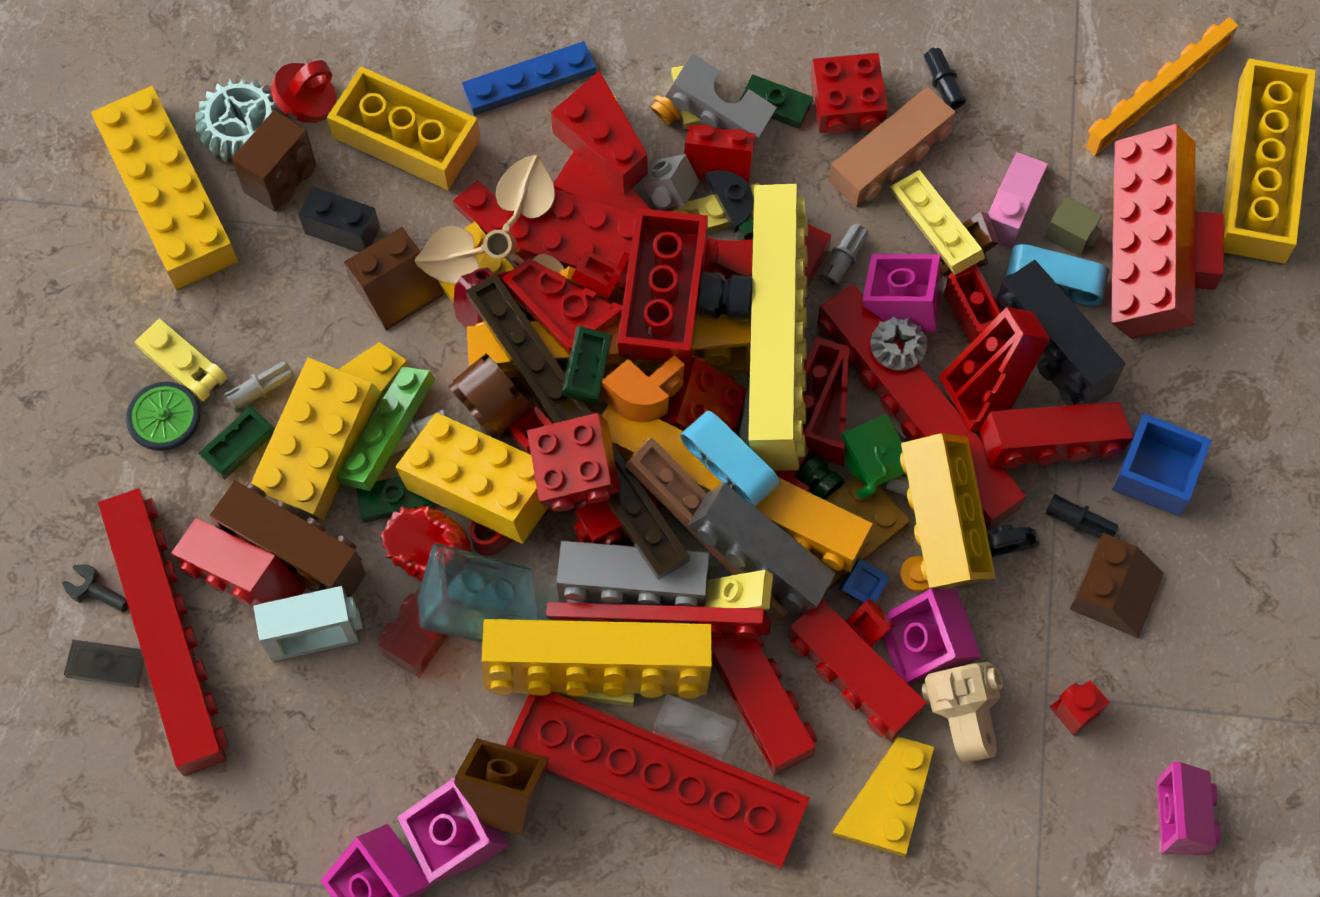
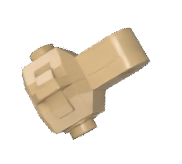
M989 662L974 663L928 674L925 678V684L922 685L923 699L927 705H931L932 712L948 718L955 750L963 763L993 758L997 752V742L989 710L1001 698L999 690L1003 688V679L1000 670L997 667H993V664Z

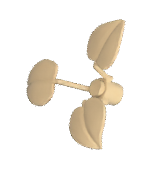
M537 155L525 157L514 163L500 178L496 188L497 203L504 210L514 211L513 216L503 225L502 230L489 232L484 239L483 245L474 249V238L467 230L459 226L441 228L431 236L423 250L416 257L415 263L417 266L435 279L447 283H456L462 275L479 269V262L475 255L486 252L493 258L508 257L519 265L525 260L514 253L516 239L510 233V229L519 219L521 213L528 218H538L548 212L555 198L553 181L541 158ZM547 254L537 255L533 259L555 272L565 269L556 258Z

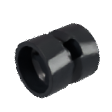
M702 271L698 317L718 319L722 314H725L728 320L748 322L752 276L732 274L729 279H725L722 273Z

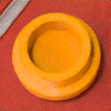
M656 95L653 99L655 103L650 107L653 113L668 125H671L674 120L679 121L681 118L678 112L679 109L673 105L672 101L665 96L662 98Z
M923 556L908 558L900 570L902 583L905 587L915 592H923L930 589L921 571V562L924 560Z

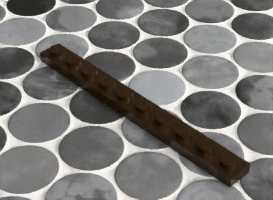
M497 274L466 290L467 298L552 424L592 414L584 401L561 395L565 373ZM612 443L620 492L610 494V499L605 502L656 578L660 580L688 563L690 556L637 478L624 466L626 462Z

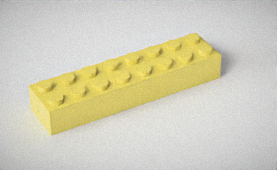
M797 184L754 185L749 445L773 471L799 470V457L806 456L805 435H803V424H806V404L803 402V392L806 391L804 360L807 359L806 338H804V328H807V309L804 307V297H807L805 267L808 266L807 245L805 246V236H808V218L806 215L805 197H798Z

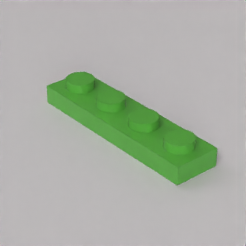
M401 367L336 477L342 486L371 491L410 424L409 422L414 417L435 381L434 376L429 370Z

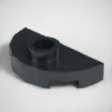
M716 170L705 173V179L734 233L737 232L738 226L746 222L752 214L754 197L751 187L742 177L730 171Z
M1002 525L993 529L992 534L988 535L992 557L1038 547L1039 545L1036 530L1030 527L1013 528L1012 525Z

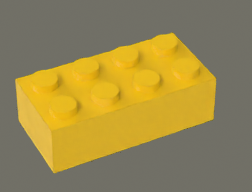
M362 66L359 67L327 116L334 139L449 191L481 139L476 117Z
M307 357L251 483L266 493V498L276 502L281 500L295 510L324 521L340 486V482L336 477L362 435L381 391L369 381Z
M437 412L395 466L407 490L521 544L524 543L548 509V507L539 502L530 454Z
M941 433L901 443L903 453L900 455V462L903 471L908 476L910 486L907 490V498L910 507L915 512L917 523L914 526V535L922 549L924 560L921 562V571L925 581L928 582L929 588L958 587L996 579L968 437Z

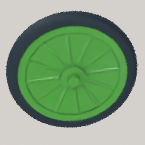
M175 382L151 384L140 390L128 406L126 412L128 431L138 444L147 449L164 451L176 448L188 441L198 428L201 416L200 405L195 395L181 384Z

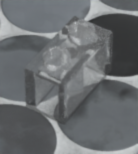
M667 694L653 726V733L724 762L736 733L737 721Z

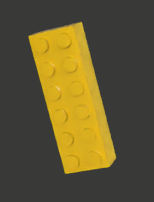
M1248 59L1238 83L1222 210L1224 253L1286 264L1296 247L1316 70Z
M153 85L90 112L175 289H180L238 263L239 261L231 242Z
M484 619L482 642L484 690H491L492 693L506 695L513 691H528L530 694L540 696L547 695L550 692H566L571 696H584L588 692L603 693L609 697H620L626 693H640L647 698H657L663 694H678L679 697L686 699L707 695L711 672V624Z

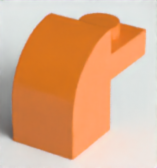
M674 355L648 377L627 359L602 380L601 398L617 413L627 419L639 422L659 419L668 413L669 397L674 396L683 386L685 364Z

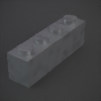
M725 483L706 493L687 525L696 533L700 541L714 547L724 555L730 565L740 568L745 573L761 570L772 573L771 594L781 601L784 608L798 615L818 606L836 573Z

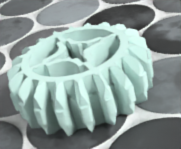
M242 77L240 83L235 84L229 78L228 86L222 87L217 83V92L206 91L207 101H199L198 107L200 111L195 113L196 131L198 136L201 137L202 145L206 149L209 148L210 153L214 157L220 155L221 159L226 163L273 110L283 116L286 114L274 102L268 85L261 87L257 79L248 84L244 77Z

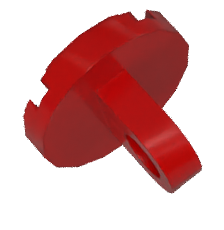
M317 60L308 64L289 63L282 66L276 72L270 88L273 100L280 110L287 115L291 113L297 117V121L303 123H318L325 120L335 106L337 98L334 86L330 82L333 75L328 64L323 60Z

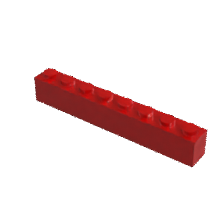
M852 284L822 303L819 308L817 321L821 332L827 338L832 337L836 343L849 347V364L852 363L859 371V377L864 386L869 390L873 389L880 397V404L889 416L894 415L900 422L905 437L910 438L911 441L941 433L968 437L986 531H989L1020 510L1026 495L1002 466H990L983 442L974 431L969 430L964 419L922 367L917 364L907 370H893L883 366L875 359L870 346L871 337L879 323L884 321L863 306V295L857 287ZM895 335L894 341L891 344H897L902 354L904 345Z
M140 488L99 501L98 506L175 766L183 776L225 762L227 759L224 749L229 747L228 739L223 727H217L213 715L219 713L212 692L206 694L203 681L208 680V674L202 659L196 660L193 648L198 647L197 638L192 626L186 627L183 615L188 614V609L181 593L176 594L173 583L178 581V576L172 561L166 562L163 551L169 548L162 529L156 530L153 519L159 518L154 500L152 497L146 499Z

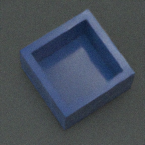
M1143 413L1135 428L1133 439L1130 441L1112 490L1180 517L1190 501L1212 439Z

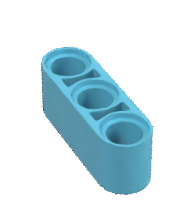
M1019 244L1012 248L1005 279L1033 260H1036L1073 303L1088 307H1096L1102 304L1109 277V269L1103 264L1026 244Z
M706 411L680 434V439L685 447L722 484H727L754 507L780 485L778 476L770 466L713 412Z

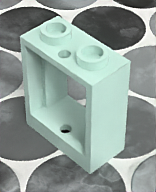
M342 586L253 606L259 641L272 662L358 643L357 630L363 629L360 612L356 608L354 597H347Z

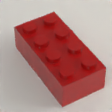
M636 209L617 342L620 357L667 362L675 355L684 364L691 365L701 276L704 269L708 238V215Z

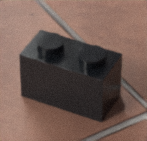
M312 187L298 214L305 234L356 252H361L371 246L380 229L374 207L316 187Z

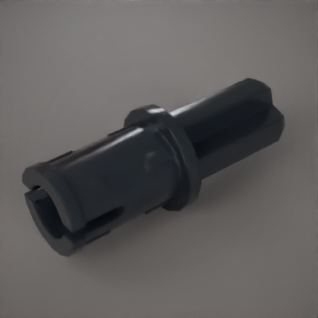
M933 47L924 54V60L933 77L931 82L933 87L938 88L944 102L953 110L962 107L966 103V99L957 84L955 70L950 69L940 48Z
M1054 494L1045 513L1074 527L1073 531L1078 532L1080 529L1099 539L1102 533L1115 537L1118 531L1116 523L1088 511L1089 506L1081 507L1057 494Z

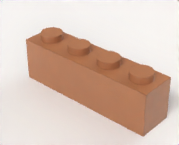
M927 86L833 162L830 168L829 182L856 207L865 200H873L885 183L889 180L892 182L897 180L904 173L906 166L913 160L916 162L920 161L928 153L930 146L936 141L943 142L949 137L954 129L952 125L955 111Z

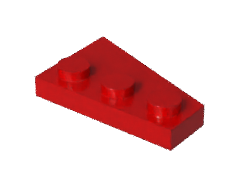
M530 258L502 277V283L510 294L569 355L578 325L602 332L621 318L623 306L615 302L610 304L597 297L596 292L586 287L583 290L566 281L565 276Z

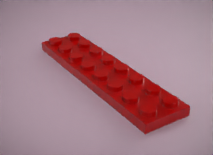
M555 692L540 696L529 693L505 745L549 758L546 772L779 870H782L810 799L808 796Z

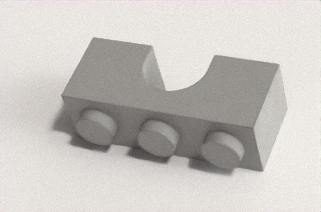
M692 53L665 97L670 99L678 109L688 111L698 117L704 125L727 130L742 129L746 132L756 133V142L777 107L749 89L737 103L722 101L714 90V82L720 70Z

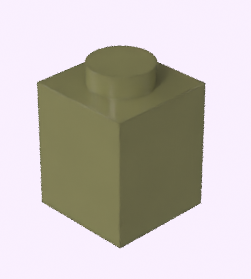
M1066 196L1051 219L1044 238L1081 256L1087 246L1093 248L1098 241L1102 230L1097 227L1102 215Z

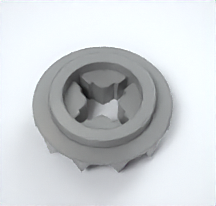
M893 316L888 321L880 322L872 333L871 351L875 359L883 366L893 370H907L919 364L924 358L927 349V337L922 332L921 325H915L910 321L909 317L903 320L896 319ZM895 333H898L902 340H908L904 345L902 354L897 344H891L894 341Z

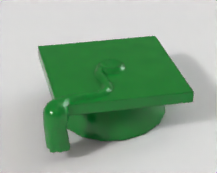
M887 414L840 434L846 445L845 460L847 467L856 478L867 483L863 489L856 491L859 499H865L876 492L877 486L906 474L900 462V455L903 453L901 443L903 442Z

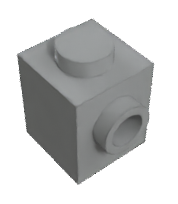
M683 154L657 159L642 184L656 210L685 206L698 185L699 179L687 156Z

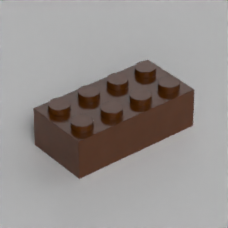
M236 480L233 481L209 515L217 528L275 555L309 591L316 592L342 586L346 596H352L366 575L361 563L362 559L358 556L357 547L354 543L340 535L335 539L325 533L326 528L312 518H308L306 521L295 515L296 511L281 500H278L275 504L265 498L266 493L256 485L248 483L245 486Z

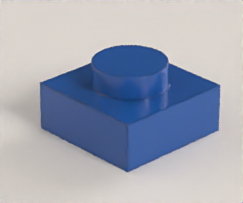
M858 558L851 572L847 573L839 590L862 604L870 598L876 603L890 576Z

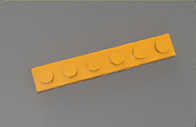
M1228 17L1219 26L1216 23L1210 26L1202 36V40L1197 44L1191 42L1185 47L1178 60L1174 63L1168 61L1159 70L1155 79L1151 82L1145 80L1136 89L1134 96L1128 101L1122 99L1113 108L1108 118L1105 120L1103 118L1098 119L1088 131L1090 136L1086 149L1094 156L1099 154L1231 43L1239 25Z

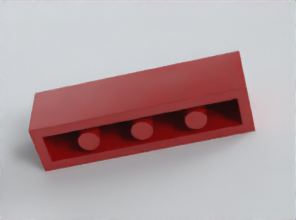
M1120 402L991 411L979 429L990 466H1005L1006 468H1015L1029 463L1048 465L1055 461L1065 460L1077 463L1089 458L1100 457L1104 460H1110L1120 456L1133 439Z
M821 599L816 608L805 612L790 626L788 635L790 639L789 645L794 652L801 658L807 656L816 665L814 669L818 676L827 684L833 682L842 692L840 695L843 701L852 710L856 711L859 709L868 718V726L879 737L885 735L892 742L923 713L926 702L823 599Z
M722 633L721 637L711 638V661L773 775L775 776L813 757L816 748L814 743L818 742L815 732L808 722L803 724L796 712L800 710L799 704L792 691L788 690L785 692L778 680L782 678V675L773 658L767 660L761 647L764 646V641L761 635H758L756 639H743L737 637L736 634Z

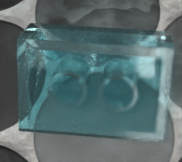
M438 543L433 545L417 598L422 629L482 643L484 619L539 620L531 568Z

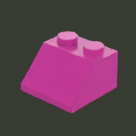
M871 254L862 300L863 306L884 321L890 320L893 316L896 319L903 320L909 317L912 323L917 326L921 325L922 332H936L943 291L940 254Z
M931 588L885 613L896 626L884 637V641L895 672L908 685L925 680L928 674L968 665L981 658L957 590Z
M1172 762L1156 779L1161 853L1208 855L1216 848V844H1219L1221 838L1219 821H1214L1213 806L1217 805L1218 800L1217 786L1215 783H1211L1210 771L1183 762Z
M455 777L397 817L430 884L478 867L510 846L503 832L484 825L455 786Z
M389 824L357 836L320 880L331 897H421L432 885L428 882L424 872Z

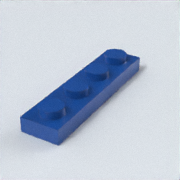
M585 41L462 82V89L475 116L595 75L596 66Z

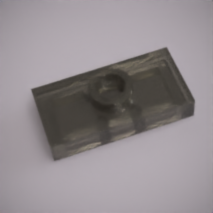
M72 640L64 675L71 679L139 688L145 661L141 649Z

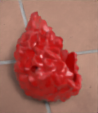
M421 506L417 509L400 507V512H393L391 519L387 521L385 530L380 533L383 539L382 547L387 550L385 558L392 559L395 567L399 566L408 575L429 585L435 584V586L457 578L463 571V567L468 563L471 554L470 540L466 537V532L462 529V526L451 517H447L442 511L433 510L430 507Z

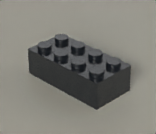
M1033 260L1003 280L996 298L1001 310L1003 311L1006 307L1034 312L1050 337L1036 364L1042 377L1047 381L1051 380L1058 388L1065 404H1094L1112 393L1126 363L1040 264Z

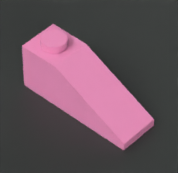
M1016 152L988 213L1000 244L1011 248L1014 247L1048 163Z

